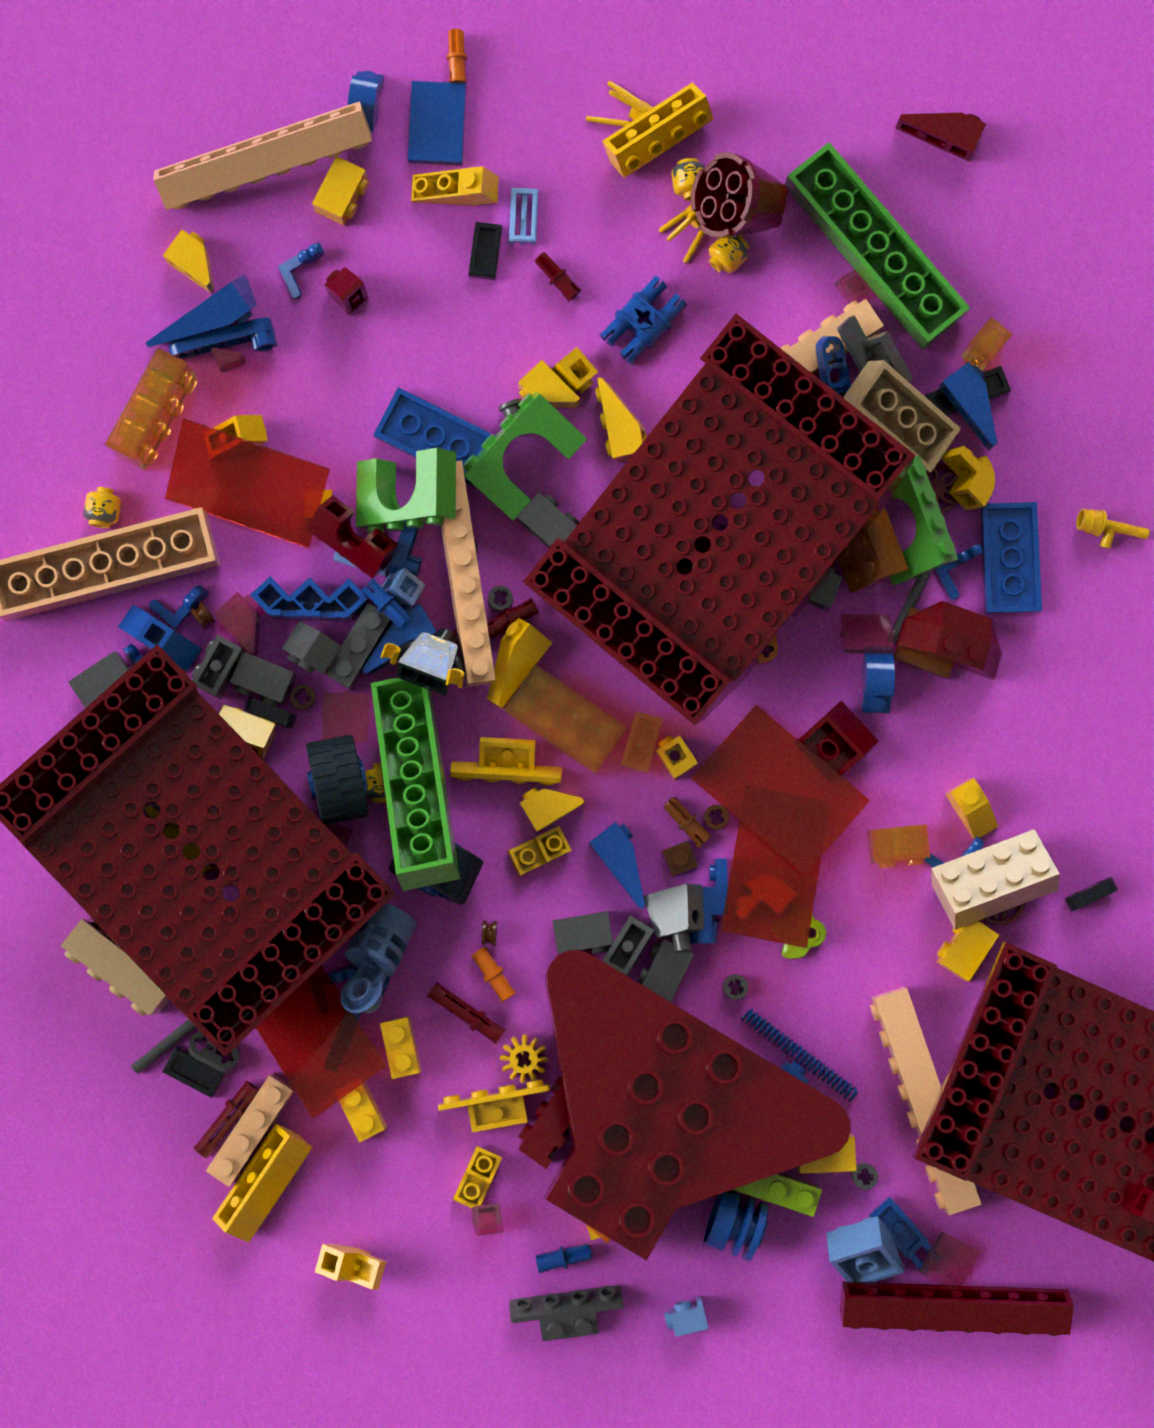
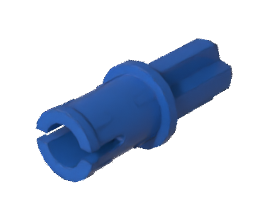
M372 579L367 583L369 586H364L361 591L375 603L378 611H382L398 628L404 627L410 621V615L394 600V595L390 596L375 579Z
M590 1244L567 1249L561 1246L559 1250L535 1255L539 1273L562 1267L568 1269L569 1264L592 1259L593 1252Z

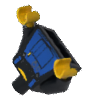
M446 628L439 629L436 636L423 632L416 639H411L400 646L386 643L380 656L382 659H391L390 663L393 665L398 661L397 678L443 696H447L450 684L458 685V688H462L463 680L466 677L463 658L458 655L459 646L452 642L454 634Z

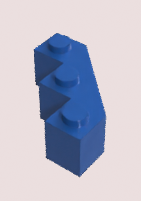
M270 576L250 594L272 619L351 622L364 610L367 603H371L350 579L328 597L309 577L289 596Z

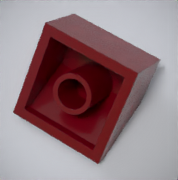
M841 700L794 744L832 784L864 757L879 740Z

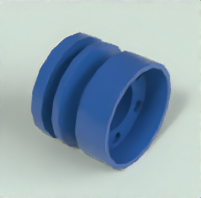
M727 1191L718 1194L708 1220L703 1245L722 1251L729 1240L732 1241L731 1254L736 1257L744 1245L742 1258L751 1261L766 1231L769 1205L761 1201L755 1212H753L755 1206L753 1198H749L744 1208H740L739 1193Z

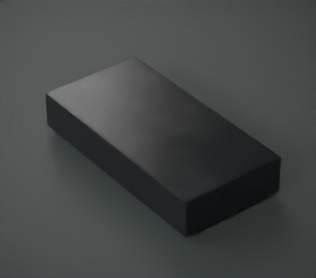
M475 222L469 277L496 280L502 225Z
M177 1046L174 1048L162 1071L211 1098L214 1096L225 1073L195 1059L189 1052Z

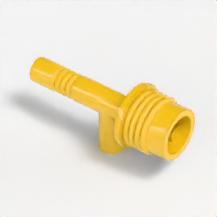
M1082 508L1076 520L1077 530L1093 534L1095 537H1100L1103 533L1100 546L1111 549L1115 533L1147 539L1149 536V529L1108 520L1105 510L1099 511Z

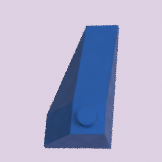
M243 274L145 342L146 345L151 347L228 326L236 320L239 324L253 316L250 310L257 306L247 277Z

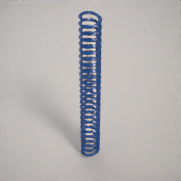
M753 1009L748 1010L740 1018L742 1021L749 1014L745 1021V1024H747L753 1018L749 1027H752L758 1021L754 1028V1031H756L762 1025L758 1034H761L767 1027L763 1038L772 1030L767 1041H770L776 1034L772 1044L781 1037L776 1048L785 1041L781 1051L789 1045L785 1054H788L794 1048L790 1058L799 1050L794 1061H797L804 1053L799 1065L808 1057L803 1068H806L813 1060L808 1071L817 1064L812 1075H815L821 1068L817 1075V1078H819L826 1071L821 1081H824L831 1074L826 1085L836 1077L830 1088H833L840 1080L835 1092L845 1083L839 1095H842L849 1087L844 1099L853 1090L854 1092L849 1098V1102L858 1094L857 1087H852V1083L848 1084L847 1080L843 1081V1077H839L838 1073L834 1074V1070H830L829 1066L825 1067V1063L816 1060V1056L812 1057L811 1053L807 1054V1049L803 1050L802 1046L798 1047V1043H794L793 1039L789 1040V1036L780 1033V1029L775 1030V1026L771 1027V1022L767 1023L766 1019L762 1020V1016H758L757 1012L753 1013Z

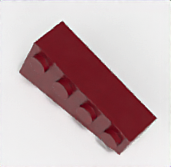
M560 1076L550 1089L554 1093L548 1102L543 1100L534 1112L538 1116L532 1126L527 1123L518 1136L521 1139L518 1150L545 1169L552 1162L550 1158L554 1152H557L566 1141L570 1131L562 1078Z

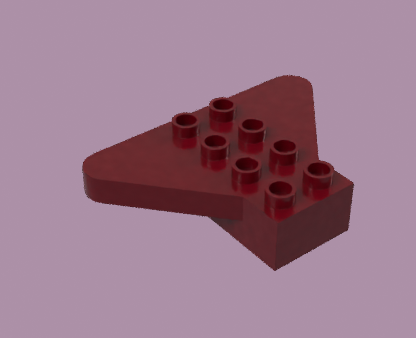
M581 950L565 951L550 963L545 975V985L573 1147L543 1198L647 1261L676 1209L825 1158L840 1151L848 1142L851 1132L850 1119L845 1109L836 1101L590 953Z

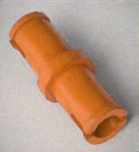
M486 946L471 955V958L474 959L485 976L483 980L485 983L489 982L501 1003L516 993L502 973L504 969L502 966L498 967Z

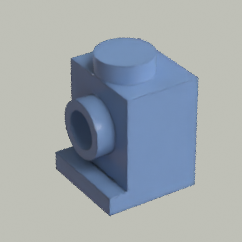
M406 568L389 574L382 585V588L390 596H395L394 600L400 606L409 605L410 607L415 604L425 587V584Z
M701 1296L695 1297L696 1303L693 1304L689 1300L677 1302L674 1304V1308L664 1313L667 1329H673L675 1337L708 1329Z

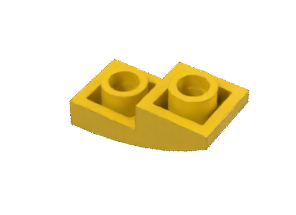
M560 826L508 850L507 854L519 877L572 850Z
M476 1146L453 1197V1201L478 1212L502 1157Z

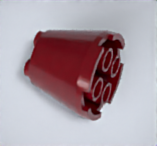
M723 152L714 155V159L705 169H700L697 173L691 192V209L696 212L697 219L701 225L700 229L712 237L732 238L768 231L779 227L782 223L788 189L777 178L744 156Z

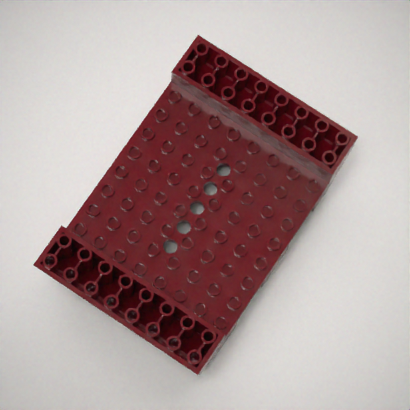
M735 313L700 357L705 365L566 540L559 538L555 540L523 581L524 584L693 725L703 721L747 677L759 662L757 659L759 654L790 616L796 617L830 575L827 571L862 528L867 530L884 509L905 474L912 466L915 457L914 453L737 313ZM754 471H761L764 474V482L760 486H752L749 482V477ZM737 493H743L746 496V504L740 509L734 508L731 503L732 497ZM719 515H725L729 521L727 528L722 531H718L714 527V520ZM702 537H707L711 543L710 549L705 553H700L696 549V543ZM684 559H689L693 564L692 571L687 575H682L678 569L679 563Z
M158 644L0 783V822L225 1057L396 894L357 852L353 855L198 693L197 685ZM149 803H156L160 807V814L155 818H148L143 813L144 807ZM176 824L180 828L178 837L175 839L166 838L163 834V829L166 825ZM189 844H194L200 849L199 856L194 860H189L183 855V849ZM208 865H215L220 871L218 878L213 881L207 880L203 876V869ZM230 885L237 887L240 893L239 897L231 902L225 900L222 894L224 888Z
M1003 942L917 1144L913 1158L964 1181L968 1180L1154 1262V1224L1130 1212L1143 1186L1154 1191V1141L1148 1143L1145 1139L1146 1131L1154 1127V1011L1059 969L1052 962L1012 944ZM1053 1082L1056 1085V1093L1053 1097L1047 1098L1044 1095V1088L1048 1083ZM1074 1094H1079L1082 1099L1081 1105L1077 1109H1072L1069 1104L1070 1098ZM1104 1105L1107 1109V1114L1104 1119L1097 1120L1094 1114L1098 1106ZM1129 1116L1132 1120V1126L1128 1131L1123 1132L1120 1128V1121L1122 1118Z

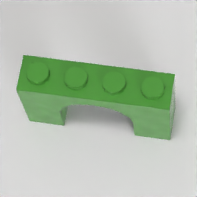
M537 392L533 395L528 393L518 404L521 408L514 416L509 414L501 422L500 427L502 429L496 436L491 434L482 443L481 447L483 450L477 456L472 455L463 464L465 469L464 476L511 520H514L530 503L531 499L514 485L505 474L503 455L508 444L520 435L528 433L538 434L544 437L564 457L570 459L587 440L577 428Z
M441 448L416 451V485L412 497L402 508L399 506L396 498V462L378 458L357 462L356 527L367 529L369 534L376 528L384 533V529L388 531H403V526L423 528L424 523L437 526L444 525L445 520L455 519L456 452Z
M915 456L912 466L889 500L899 498L907 503L916 521L915 538L912 544L902 551L909 569L890 578L893 586L912 581L959 560L955 551V545L947 530L945 519L937 503L936 494L928 479L926 467L921 457Z

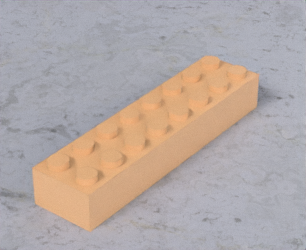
M200 507L1 559L0 618L10 621L220 566L207 512Z

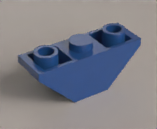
M134 604L118 626V628L151 649L158 644L180 668L187 672L203 650Z

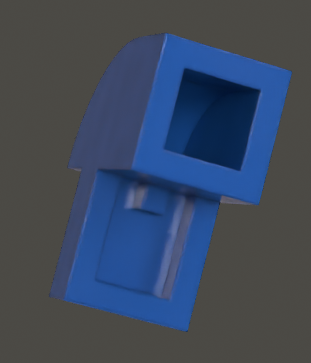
M357 71L356 76L353 75L351 79L347 105L360 101L370 130L373 132L378 119L379 97L384 85V75L376 74L372 71Z
M864 648L862 663L864 682L861 704L862 712L890 713L891 699L894 696L895 666L892 649Z

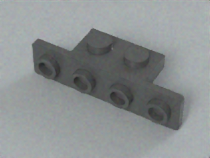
M854 315L848 317L837 328L842 341L845 343L860 372L868 361L884 360L908 382L913 379L888 331L867 338Z
M620 1285L528 1298L523 1297L509 1301L511 1323L539 1320L542 1341L599 1334L596 1312L624 1307Z

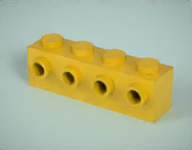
M692 82L604 139L602 142L612 166L625 178L714 120L707 96Z
M276 1123L212 1219L225 1233L249 1243L313 1147L298 1133Z

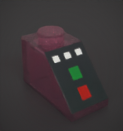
M237 592L213 614L250 655L256 656L258 654L260 615L255 610L258 604L248 594L243 597Z

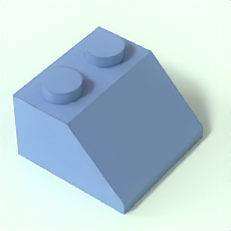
M878 1216L865 1218L861 1222L848 1226H840L836 1230L826 1233L829 1261L847 1282L873 1283L905 1273L890 1230Z

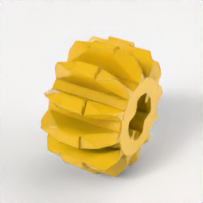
M523 1034L522 1044H519L515 1036L512 1037L511 1040L515 1047L512 1048L508 1044L503 1046V1049L511 1054L500 1055V1060L510 1061V1063L502 1067V1070L505 1072L513 1068L514 1070L509 1077L512 1080L516 1077L517 1073H521V1083H525L526 1073H529L532 1081L536 1080L537 1077L533 1070L536 1069L540 1073L545 1071L537 1062L545 1063L548 1061V1057L538 1056L539 1053L546 1050L545 1046L543 1045L535 1049L534 1046L538 1042L536 1037L532 1039L530 1045L527 1044V1034ZM524 1051L529 1053L531 1063L527 1065L525 1062L524 1066L519 1065V1058L516 1055L519 1052L523 1055Z

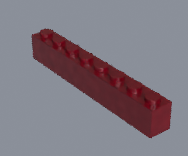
M843 1281L840 1301L842 1326L852 1329L878 1328L881 1330L906 1329L909 1331L935 1330L937 1332H992L994 1334L1020 1333L1023 1335L1048 1334L1051 1336L1070 1335L1074 1308L1068 1289Z

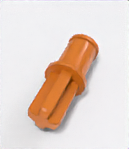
M459 28L450 29L448 31L449 54L446 55V59L449 61V83H467L465 60L468 59V56L464 50V32Z

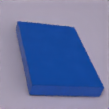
M412 81L408 163L462 165L466 83Z

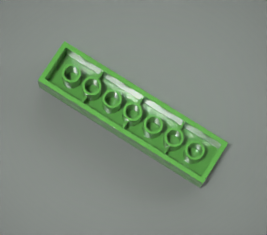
M830 142L787 175L785 185L788 192L922 350L965 317L970 309L968 304Z
M399 678L371 683L396 876L403 891L458 880L460 875L432 691Z

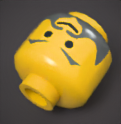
M682 159L677 162V166L671 171L674 193L677 196L684 197L685 201H691V192L696 175L700 169H705V165L698 162V159Z
M742 236L718 238L709 247V255L711 257L709 263L719 273L722 270L727 273H733L748 259L747 250L749 245Z
M97 487V491L87 493L83 516L89 521L88 525L110 529L111 525L118 523L122 502L118 496L113 495V489Z
M374 763L373 769L365 771L368 786L366 798H370V803H386L381 763Z

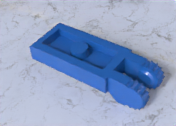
M888 1196L869 1214L870 1217L878 1216L890 1230L896 1247L907 1259L910 1258L923 1274L928 1270L926 1264L914 1254L919 1248L923 1246L931 1259L936 1262L941 1258L927 1242L928 1239L891 1197Z

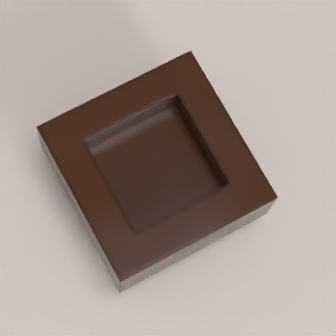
M688 841L662 851L672 877L698 867Z

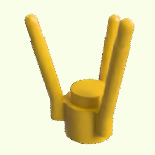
M608 81V86L614 89L610 90L609 94L632 107L628 116L633 119L632 121L653 108L649 103L640 100L612 81ZM593 116L586 117V121L623 127L632 122Z
M690 204L682 213L660 227L659 232L666 231L686 217L687 219L667 237V241H671L689 224L695 228L701 225L697 219L696 212L692 211ZM701 229L683 259L684 263H688L705 233Z

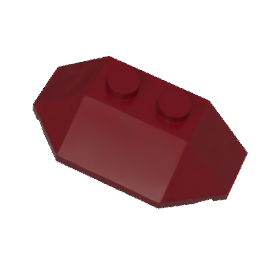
M939 601L905 618L896 646L995 680L1002 656L991 618L945 601Z

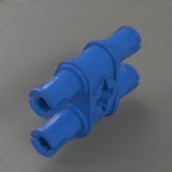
M656 275L640 292L637 291L632 294V298L620 311L617 310L615 312V319L599 334L603 341L607 339L606 343L612 347L626 330H631L635 337L619 352L623 359L627 357L628 360L626 362L630 365L634 363L646 348L650 349L655 346V342L666 330L672 328V321L687 307V303L683 299L680 301V296L674 294L660 311L652 306L651 303L667 289L665 282L662 280L660 283V278ZM639 316L641 318L647 316L648 324L646 322L639 324Z

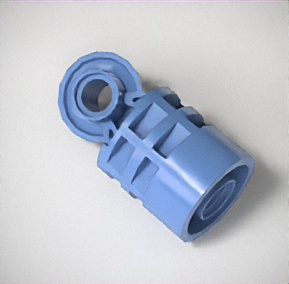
M386 903L354 933L345 956L358 969L355 975L346 982L341 992V1004L345 1010L351 1013H372L381 1005L384 981L386 977L394 975L416 927L415 920L403 910Z

